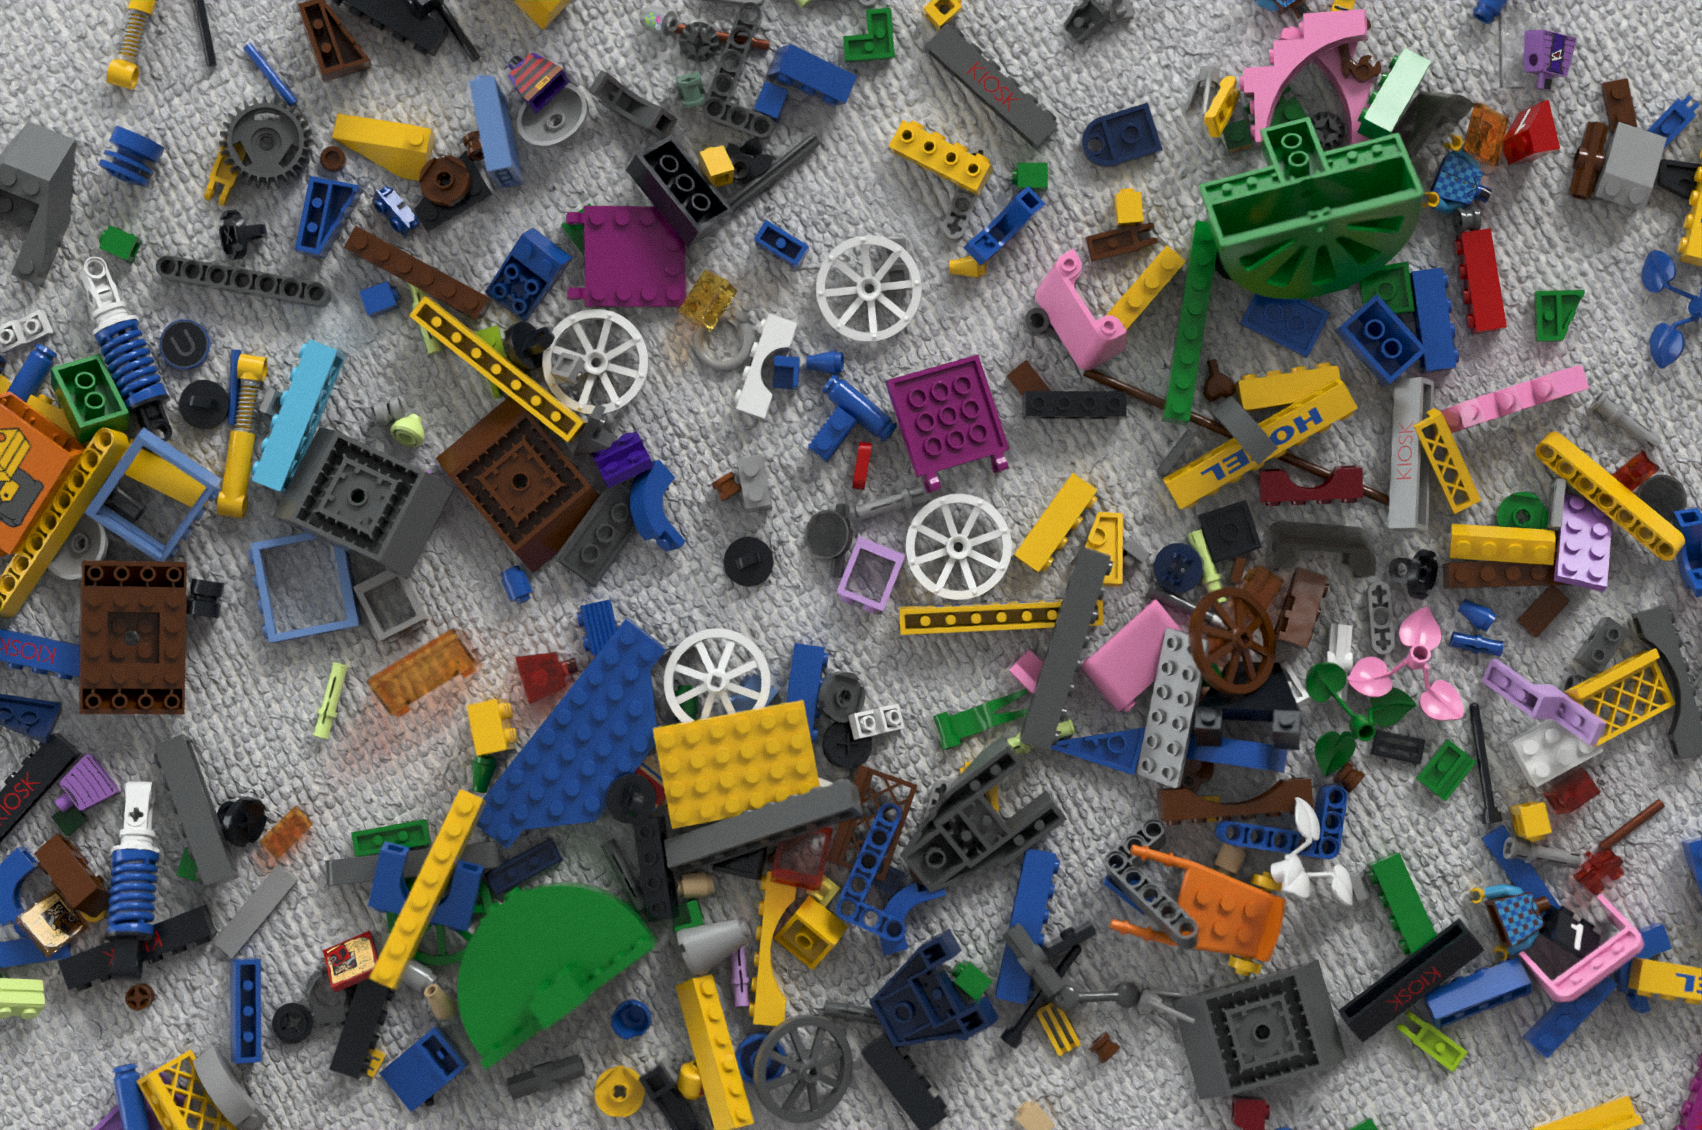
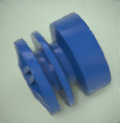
M115 126L109 142L116 146L118 150L117 152L105 150L103 154L113 159L111 163L101 159L98 165L119 180L131 185L148 187L150 181L140 176L142 172L153 176L154 171L145 166L146 161L158 163L165 148L135 132Z

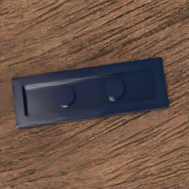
M550 838L501 864L500 867L493 868L484 873L495 896L557 864L563 858L555 842Z

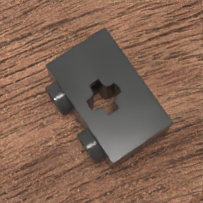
M1602 617L1573 659L1593 673H1602L1630 631L1612 618Z

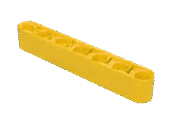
M1555 431L1549 432L1536 446L1535 454L1540 461L1562 479H1565L1568 484L1658 558L1664 561H1671L1685 544V538L1678 529L1562 434Z

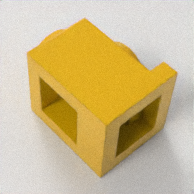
M932 0L923 8V15L940 31L945 24H948L962 11V0ZM945 6L949 9V12L942 14L939 9Z

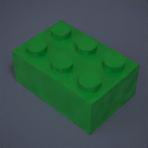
M100 354L51 368V386L79 444L91 441L96 432L102 428L119 432L128 430L129 412Z

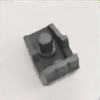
M1085 0L1079 6L1075 5L1072 8L1071 14L1064 22V29L1080 45L1099 32L1111 19L1110 10L1104 6L1101 0Z

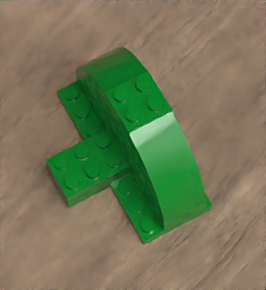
M1310 117L1260 129L1262 152L1268 167L1199 184V192L1206 208L1208 225L1228 275L1238 285L1255 294L1278 299H1300L1301 301L1348 289L1351 285L1365 279L1387 264L1404 247L1413 234L1420 218L1422 200L1424 199L1423 189L1399 133L1323 152Z
M553 882L529 889L524 887L521 890L517 886L503 896L504 903L499 905L496 901L482 912L484 917L479 920L481 924L472 935L461 960L458 973L457 995L464 1028L474 1047L483 1058L480 1063L485 1070L489 1069L542 1029L546 1030L586 1001L591 993L656 946L659 938L634 908L618 896L593 885L577 882Z

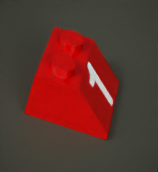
M1544 100L1517 114L1502 141L1504 146L1503 153L1508 165L1535 161L1560 149L1549 100Z

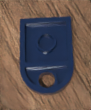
M1148 102L1096 118L1090 122L1082 136V149L1087 159L1100 167H1113L1162 152L1163 149ZM1092 139H1098L1102 143V149L1098 152H1093L1089 149L1088 142Z

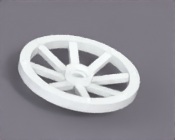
M863 235L842 242L827 255L818 272L816 295L823 316L835 330L854 340L878 341L897 334L913 319L921 301L922 281L915 261L902 246L884 237ZM868 244L883 246L893 251L875 276H872ZM859 245L861 247L864 270L863 278L838 259L845 251ZM900 257L908 267L912 280L881 283L882 278ZM831 266H836L855 281L857 286L826 289V279ZM867 284L874 286L872 293L866 292L865 286ZM913 287L912 299L906 313L882 294V291ZM858 294L857 299L838 320L831 311L826 297ZM876 299L900 318L893 326L879 332L876 319ZM864 301H867L870 333L856 331L845 325Z
M588 309L568 316L553 329L552 333L555 335V339L543 351V373L551 392L568 408L579 413L592 414L595 406L586 404L596 376L600 377L612 401L602 405L606 407L603 415L625 407L641 391L648 374V351L641 334L626 318L608 310ZM589 319L605 320L596 350L592 348L579 322ZM612 322L624 328L631 335L632 339L605 354L604 350ZM571 326H573L587 353L586 355L556 346L559 338ZM637 346L639 353L638 371L609 363L610 360ZM564 352L580 356L585 361L583 374L587 372L589 374L579 402L568 397L560 389L559 386L566 383V381L556 379L550 374L553 353L561 355ZM595 358L601 361V365L597 368L592 366L593 359ZM606 371L635 378L631 388L621 398L617 396Z
M949 494L929 502L914 517L906 537V557L914 577L928 591L946 599L965 600L986 593L1003 577L1011 558V535L1002 515L985 500L968 494ZM964 503L974 506L961 534L957 533L948 504ZM939 507L942 509L950 538L921 524L931 512ZM983 510L993 519L998 530L968 539L967 537L980 511ZM917 531L946 545V548L916 557L915 537ZM998 537L1002 538L1003 550L1000 563L971 549L975 545ZM958 542L963 545L961 552L954 550L953 546L955 543ZM946 555L950 556L936 584L930 581L919 567V564ZM967 556L996 569L995 573L978 587H976L968 565ZM956 560H959L969 590L954 591L943 588Z
M707 629L687 637L673 651L665 668V696L671 710L682 723L693 721L694 719L688 716L679 704L706 691H709L700 719L709 718L716 694L719 695L728 714L736 712L726 693L727 690L757 700L753 709L765 707L770 694V670L763 653L750 639L728 629ZM709 638L728 639L717 669L714 668L702 640ZM738 642L751 652L755 660L726 673L725 669L734 645ZM694 644L708 671L707 674L677 664L681 656ZM754 668H760L762 679L760 693L730 683L731 679ZM676 671L702 680L704 684L676 697L673 687L674 672ZM715 677H719L722 680L718 687L712 684V680Z

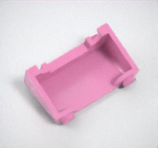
M1072 249L1058 258L1036 290V301L1039 307L1047 313L1051 326L1076 365L1080 369L1091 370L1126 350L1127 331L1114 316L1107 315L1095 321L1074 287L1076 280L1080 279L1082 263L1075 250Z
M1156 599L1149 602L1142 612L1134 616L1130 622L1093 653L1094 655H1091L1082 662L1080 671L1117 712L1123 709L1126 713L1137 703L1134 699L1155 681L1166 628L1182 631Z

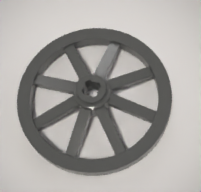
M795 1016L777 1025L762 1042L754 1064V1085L764 1107L773 1115L792 1123L811 1122L829 1113L840 1102L850 1083L853 1061L849 1043L843 1032L836 1025L818 1016ZM817 1026L808 1057L797 1028ZM827 1031L835 1040L838 1048L818 1060L825 1032ZM788 1032L799 1057L796 1061L773 1051L777 1042ZM771 1058L791 1067L792 1073L766 1082L768 1059ZM840 1058L838 1080L821 1073V1069ZM817 1080L834 1087L830 1095L821 1104H818L815 1083ZM798 1081L780 1108L771 1098L769 1090ZM807 1085L810 1110L790 1112Z

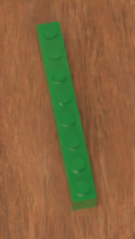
M1196 220L1192 227L1161 422L1184 426L1190 422L1217 247L1208 222Z

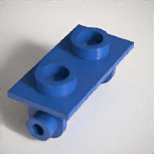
M385 186L380 191L378 189L375 191L372 200L375 209L387 217L391 227L397 233H401L406 238L410 228L414 230L420 225L418 216L408 205L401 210L398 208L404 201L393 188L389 189L388 186Z

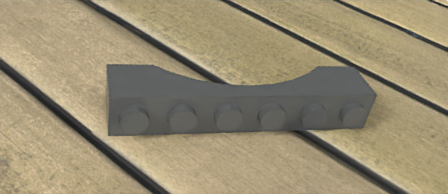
M1667 605L1632 613L1638 638L1652 649H1657L1660 659L1666 666L1672 680L1676 704L1674 705L1672 724L1667 737L1674 759L1682 760L1702 754V710L1696 705L1694 698L1696 696V689L1693 682L1689 681L1687 672H1689L1688 662L1685 657L1682 658L1680 651L1682 647L1681 638L1674 631V614L1671 609H1668Z

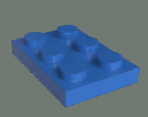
M1254 294L1239 324L1307 358L1330 312L1306 300L1278 299Z

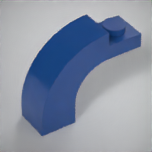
M1027 186L1012 199L988 226L972 238L963 248L981 266L1009 243L1041 210L1045 203Z
M660 460L652 461L653 468L636 475L630 492V510L635 527L644 541L655 539L657 545L667 552L681 548L686 541L669 523L663 511V495L675 477Z
M1698 507L1674 511L1673 526L1685 538L1684 546L1676 555L1679 571L1686 589H1691L1695 597H1701L1702 514Z
M24 846L15 849L0 864V923L2 926L14 923V930L21 937L30 939L35 937V935L20 918L26 913L21 904L20 890L25 879L39 867L37 865L38 862Z
M914 881L896 891L886 903L883 911L904 921L906 914L913 906L945 896L946 893L944 888L930 893L925 885H922L923 890L918 891L917 884ZM892 922L888 927V932L891 936L898 937L902 932L900 924ZM879 936L884 956L908 949L905 936L901 940L894 942Z
M1654 923L1638 930L1644 941V946L1634 957L1650 959L1656 954L1672 949L1664 924ZM1631 958L1614 971V981L1618 985L1616 987L1617 991L1622 993L1628 992L1626 1000L1629 1007L1634 1009L1635 1012L1643 1014L1651 1011L1646 996L1637 995V990L1628 987L1632 965Z

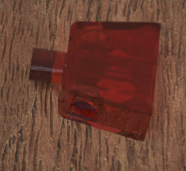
M558 652L515 658L529 704L536 703L568 686L566 676L579 672L575 657L561 661Z
M1581 767L1542 794L1558 815L1573 812L1601 792L1588 772Z

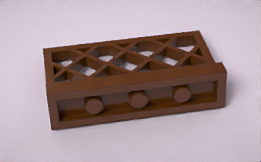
M859 765L853 783L858 787L861 806H863L864 802L873 799L879 810L881 807L876 797L887 791H890L895 805L898 807L906 803L902 812V820L895 833L892 845L888 849L887 859L884 858L883 860L885 864L881 874L877 873L876 876L877 879L885 881L918 785ZM873 775L883 778L888 788L874 794L870 786ZM888 780L893 781L897 784L890 786ZM900 785L910 787L911 790L908 798L898 803L892 789ZM869 789L872 796L865 799ZM891 807V808H887V809L884 811V813L887 812V811H889V810H891V809H893V808H892V807ZM863 813V820L857 822L858 817L839 823L826 861L852 870L854 864L843 861L846 852L857 847L860 853L861 848L859 845L866 840L857 842L853 834L854 829L865 822L868 831H870L871 828L868 820L875 818L877 813L868 818ZM883 831L873 835V841L878 846L879 844L875 837L883 834ZM852 837L855 844L849 846ZM873 855L866 859L865 857L863 858L862 862L867 869H870L867 861L874 858Z

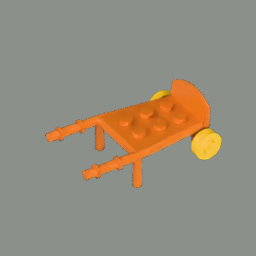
M1132 845L1130 854L1141 857L1143 861L1149 859L1163 863L1168 868L1174 866L1185 870L1176 903L1197 924L1199 942L1192 949L1231 954L1228 966L1236 968L1235 973L1250 977L1251 973L1260 974L1262 964L1254 962L1253 958L1269 962L1281 931L1286 900L1271 893L1272 890L1283 892L1284 882L1276 883L1270 872L1263 871L1262 875L1253 873L1250 883L1260 886L1258 889L1194 861L1173 856L1171 852L1165 854L1151 850L1146 845L1144 847ZM1111 919L1109 929L1119 931L1121 935L1127 933L1144 938L1146 942L1152 940L1179 947L1164 931L1158 932L1152 930L1150 926L1144 928L1129 924L1128 920L1122 922ZM1191 931L1181 933L1183 936H1190L1192 934Z

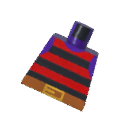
M530 53L524 60L519 56H514L508 64L512 70L508 78L535 114L570 82L560 66L536 53Z

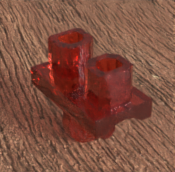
M1641 450L1611 475L1630 491H1633L1654 475L1660 467L1650 461L1646 453Z
M1610 849L1604 853L1600 850L1595 855L1590 851H1586L1584 857L1587 861L1580 865L1582 869L1573 877L1584 888L1594 895H1598L1605 887L1601 879L1608 876L1611 880H1617L1624 875L1621 864L1624 862L1620 856L1615 855Z

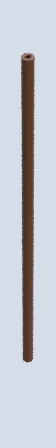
M1094 369L1084 371V377L1117 391H1126L1127 395L1163 410L1164 399ZM1191 411L1190 422L1227 438H1234L1220 423ZM1288 452L1276 458L1326 480L1332 474V471ZM1363 485V496L1389 506L1390 499L1388 495Z

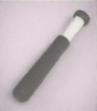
M1156 584L1151 585L1147 593L1150 599H1156L1159 603L1191 617L1197 605ZM1208 610L1203 622L1207 624L1212 623L1221 629L1227 630V627L1214 612Z

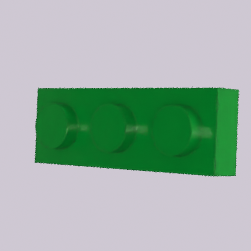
M428 819L351 832L355 857L380 853V849L385 841L406 847H416L432 843Z

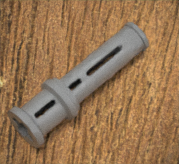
M1602 391L1591 403L1590 410H1596L1604 416L1607 423L1618 425L1648 448L1649 451H1654V446L1657 448L1661 443L1662 439L1660 437H1657L1625 412L1624 406L1622 404L1617 405L1608 398L1605 391Z
M923 482V485L910 489L905 487L901 490V493L863 505H857L856 509L859 519L862 521L863 519L904 507L913 509L915 505L933 501L931 493H926ZM924 493L922 496L913 498V495ZM904 499L902 502H896L897 500ZM892 502V505L871 510V508Z
M1508 837L1503 846V856L1508 860L1513 858L1522 859L1525 863L1529 864L1539 861L1577 869L1581 863V856H1579L1580 853L1542 847L1538 846L1534 841L1530 842V840L1522 842L1517 841L1514 837Z

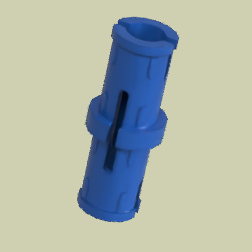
M1453 631L1450 638V647L1470 650L1473 654L1480 652L1500 657L1503 652V641L1484 638L1480 634H1475L1474 636Z

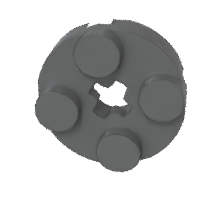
M844 671L826 674L819 690V701L817 704L819 712L823 713L826 718L841 723L849 721L848 715L861 712L865 702L864 687L860 686L858 676ZM842 692L845 698L839 702V694Z

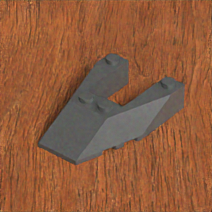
M29 121L0 154V218L29 229L11 275L43 288L71 220L70 206L71 197L73 196L72 177L75 167L76 140Z
M1003 735L982 750L950 785L900 854L930 893L959 883L963 878L974 874L978 876L986 873L985 870L999 865L1001 867L1007 865L1067 820L1061 808L1047 790L1006 821L1002 819L983 794L1023 765L1019 755Z

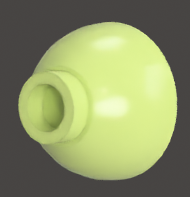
M409 414L408 417L397 420L390 428L393 438L407 447L421 446L425 436L424 428L421 424L422 419L416 414Z

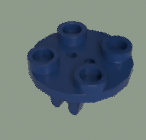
M1172 543L1162 548L1156 555L1153 564L1154 575L1158 583L1164 589L1174 593L1187 592L1195 588L1201 581L1204 572V560L1199 552L1192 546L1184 543Z

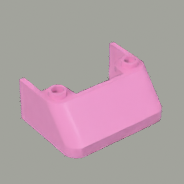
M1602 894L1598 895L1597 898L1607 919L1620 932L1554 981H1551L1524 951L1519 953L1530 976L1555 1002L1563 1003L1575 1000L1638 954L1644 946L1640 933Z

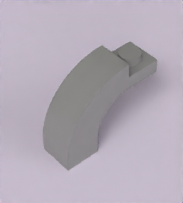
M214 1046L193 1061L196 1072L207 1093L234 1126L238 1125L243 1130H254L268 1120L266 1112L246 1094L236 1080L228 1059Z

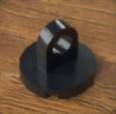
M236 209L224 211L220 216V220H224L223 226H220L219 229L220 242L226 255H229L230 260H238L245 257L247 241L261 239L268 235L265 224L245 226L241 214Z
M524 321L509 326L505 335V344H509L510 349L508 355L513 363L523 371H532L542 366L543 351L553 343L555 335L548 327L536 329L530 323Z
M208 379L197 380L190 383L182 391L179 399V411L183 419L190 426L201 430L213 429L218 427L228 417L229 396L220 384Z
M748 536L739 538L730 544L725 552L723 562L725 572L732 581L741 586L752 587L760 585L768 579L773 569L774 559L772 551L766 543L758 538Z
M1421 549L1413 559L1396 558L1389 565V575L1393 581L1407 584L1410 597L1423 600L1429 596L1426 593L1427 590H1432L1436 582L1438 563L1433 558L1436 554L1431 550ZM1401 563L1405 564L1407 568V573L1404 577H1401L1397 572V568Z
M630 772L612 780L605 796L606 805L611 815L616 820L627 824L642 822L649 817L656 806L657 800L655 788L648 778L641 774Z
M248 796L240 798L236 802L227 801L223 803L217 811V816L220 824L223 825L222 832L224 838L230 844L238 847L247 846L245 844L256 841L266 825L265 805L260 800Z

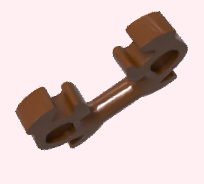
M1367 18V31H1369L1371 23ZM1348 43L1338 47L1342 60L1341 71L1345 79L1349 77V72L1360 83H1364L1372 77H1378L1381 72L1380 61H1377L1375 66H1372L1368 62L1372 56L1365 55L1360 58L1359 63H1355L1351 59Z

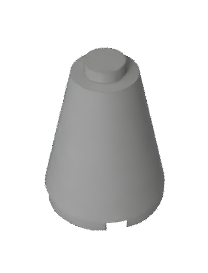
M738 918L677 931V940L679 946L684 944L685 952L682 955L688 968L694 976L701 977L748 943V936L751 935V931L746 921L741 922Z

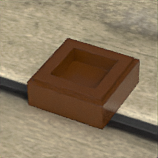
M1234 558L1228 578L1229 583H1241L1247 562L1246 559Z

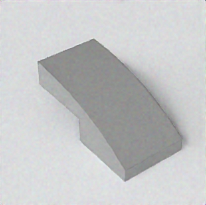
M906 237L887 238L896 242L907 251ZM881 246L882 262L884 264L893 251ZM900 257L884 276L885 283L910 280L909 269ZM910 288L894 289V290H886V291L907 290V289H910Z

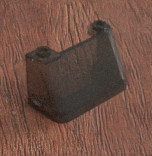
M1432 91L1420 92L1413 99L1392 131L1391 135L1399 133L1420 184L1427 177L1428 166L1423 159L1417 156V153L1435 127L1439 129L1446 123H1452L1456 126L1461 119H1464L1469 114L1475 103L1459 94Z
M1277 521L1268 529L1265 557L1266 571L1292 568L1298 563L1300 549L1340 552L1341 564L1347 565L1351 569L1353 578L1375 576L1376 558L1369 535L1363 528Z

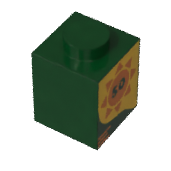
M1246 119L1225 126L1222 135L1229 155L1253 147Z

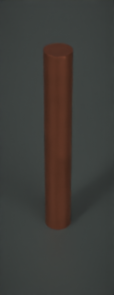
M1660 799L1656 800L1601 841L1598 846L1603 852L1607 851L1662 810L1665 805Z

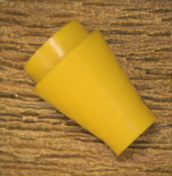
M971 255L950 260V275L973 278L986 276V262L980 266Z

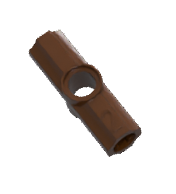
M1590 121L1586 123L1581 146L1577 149L1572 167L1574 173L1568 190V195L1572 198L1579 200L1591 199L1595 179L1602 168L1605 156L1603 149L1609 127L1603 123Z

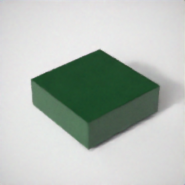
M76 805L65 812L59 810L51 816L66 837L89 821Z

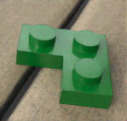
M891 8L866 9L868 34L843 36L845 63L895 59Z

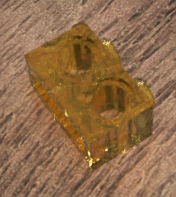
M704 270L678 309V312L690 323L711 333L737 293V290L726 279Z

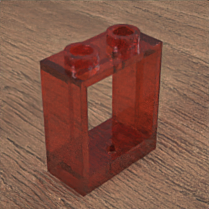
M826 827L810 832L811 834L825 836L817 876L779 868L785 843L783 841L777 845L770 882L820 892L833 828Z

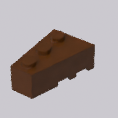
M310 0L298 4V12L323 83L371 68L369 57L364 54L356 40L344 28L325 0Z
M1301 567L1295 568L1274 629L1277 642L1298 649L1308 647L1313 635L1314 623L1318 620L1321 612L1319 607L1321 599L1325 598L1329 588V584L1326 583L1327 576Z
M56 833L34 853L39 860L37 863L38 867L45 874L50 875L52 886L58 892L63 893L66 897L64 902L71 910H78L95 918L103 911L108 910L110 907L108 901L111 896L109 891L102 885L105 880L101 875L95 876L87 865L89 864L88 860L68 838Z

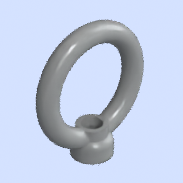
M735 306L731 312L717 311L704 317L697 325L693 336V346L699 360L707 367L717 371H728L740 366L748 358L752 349V332L747 324L751 317ZM718 321H728L738 327L743 338L740 352L734 358L727 361L713 359L707 354L703 346L705 331L710 325Z

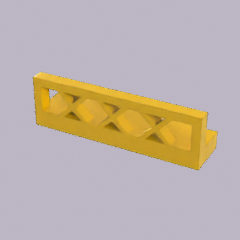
M1433 408L1426 412L1428 418L1413 425L1449 507L1452 513L1456 514L1482 500L1443 414L1436 408ZM1432 425L1435 432L1434 439L1425 438L1421 429ZM1437 445L1442 447L1445 454L1443 462L1436 460L1433 456ZM1447 467L1452 469L1455 476L1453 483L1447 482L1443 478ZM1456 489H1460L1466 500L1455 505L1453 497Z
M1626 1095L1531 1129L1626 1130L1643 1124L1641 1116L1635 1114L1631 1099Z

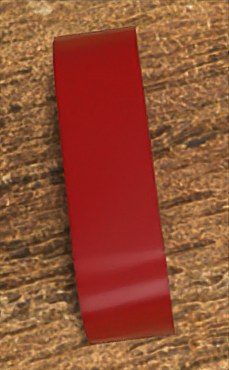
M859 443L852 489L865 490L872 443Z

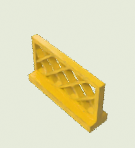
M1656 648L1642 650L1602 671V673H1598L1564 691L1567 696L1583 707L1582 702L1588 699L1596 702L1593 714L1597 717L1599 716L1601 705L1611 709L1608 720L1601 719L1606 722L1604 735L1599 738L1596 745H1592L1593 747L1601 745L1676 704L1656 659L1660 658ZM1648 667L1651 668L1653 673L1652 683L1642 679L1644 671ZM1626 679L1635 681L1632 693L1623 690ZM1641 684L1650 687L1647 700L1638 696ZM1607 689L1615 691L1612 704L1603 701ZM1656 690L1662 693L1665 703L1661 705L1653 703ZM1621 694L1630 698L1627 710L1618 707ZM1636 701L1645 704L1643 715L1641 716L1633 713ZM1617 711L1626 715L1622 726L1613 724Z
M191 1049L136 1081L164 1130H194L189 1128L186 1123L187 1115L198 1119L196 1130H202L203 1120L213 1123V1130H219V1126L225 1127L227 1130H237L219 1110L205 1088L203 1096L192 1093L194 1082L200 1083L202 1086L203 1084L196 1072L193 1063L196 1057ZM185 1058L191 1066L190 1074L179 1071L181 1061ZM164 1071L173 1074L171 1085L164 1084L159 1073ZM178 1076L189 1080L187 1091L176 1088ZM174 1093L185 1096L183 1108L176 1106L173 1101ZM191 1099L201 1102L199 1113L188 1110ZM207 1104L215 1107L217 1111L215 1118L205 1115Z

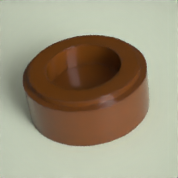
M329 146L320 155L322 166L329 172H339L346 165V155L339 147Z

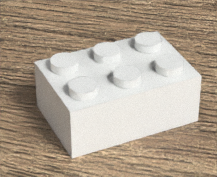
M1547 719L1506 741L1528 784L1532 787H1538L1604 751L1601 745L1596 747L1588 745L1554 719Z

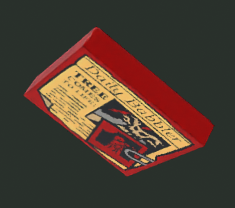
M370 930L323 950L331 988L334 992L370 978L379 959L374 937Z

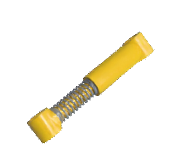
M156 0L129 1L128 10L131 11L129 12L131 16L128 17L126 33L123 34L125 37L122 38L123 42L121 44L123 46H120V54L117 55V59L112 60L109 64L106 76L107 84L130 90L136 87L139 78V66L136 65V60H138L136 58L138 56L137 51H140L138 47H141L139 43H142L140 39H143L142 34H145L143 30H146L144 26H147L145 23L148 21L146 17L153 15Z
M241 354L238 359L237 377L241 379L240 386L242 388L239 389L241 397H238L240 401L237 402L239 404L237 409L239 410L236 411L238 415L235 416L237 418L235 419L237 423L234 424L236 428L230 431L222 491H220L217 501V514L219 516L244 519L248 507L247 489L255 434L251 432L253 431L251 427L254 426L252 424L254 422L253 417H255L253 413H256L254 409L257 408L255 407V404H257L255 400L258 399L256 395H259L256 393L259 391L257 388H259L260 382L265 381L267 375V357Z

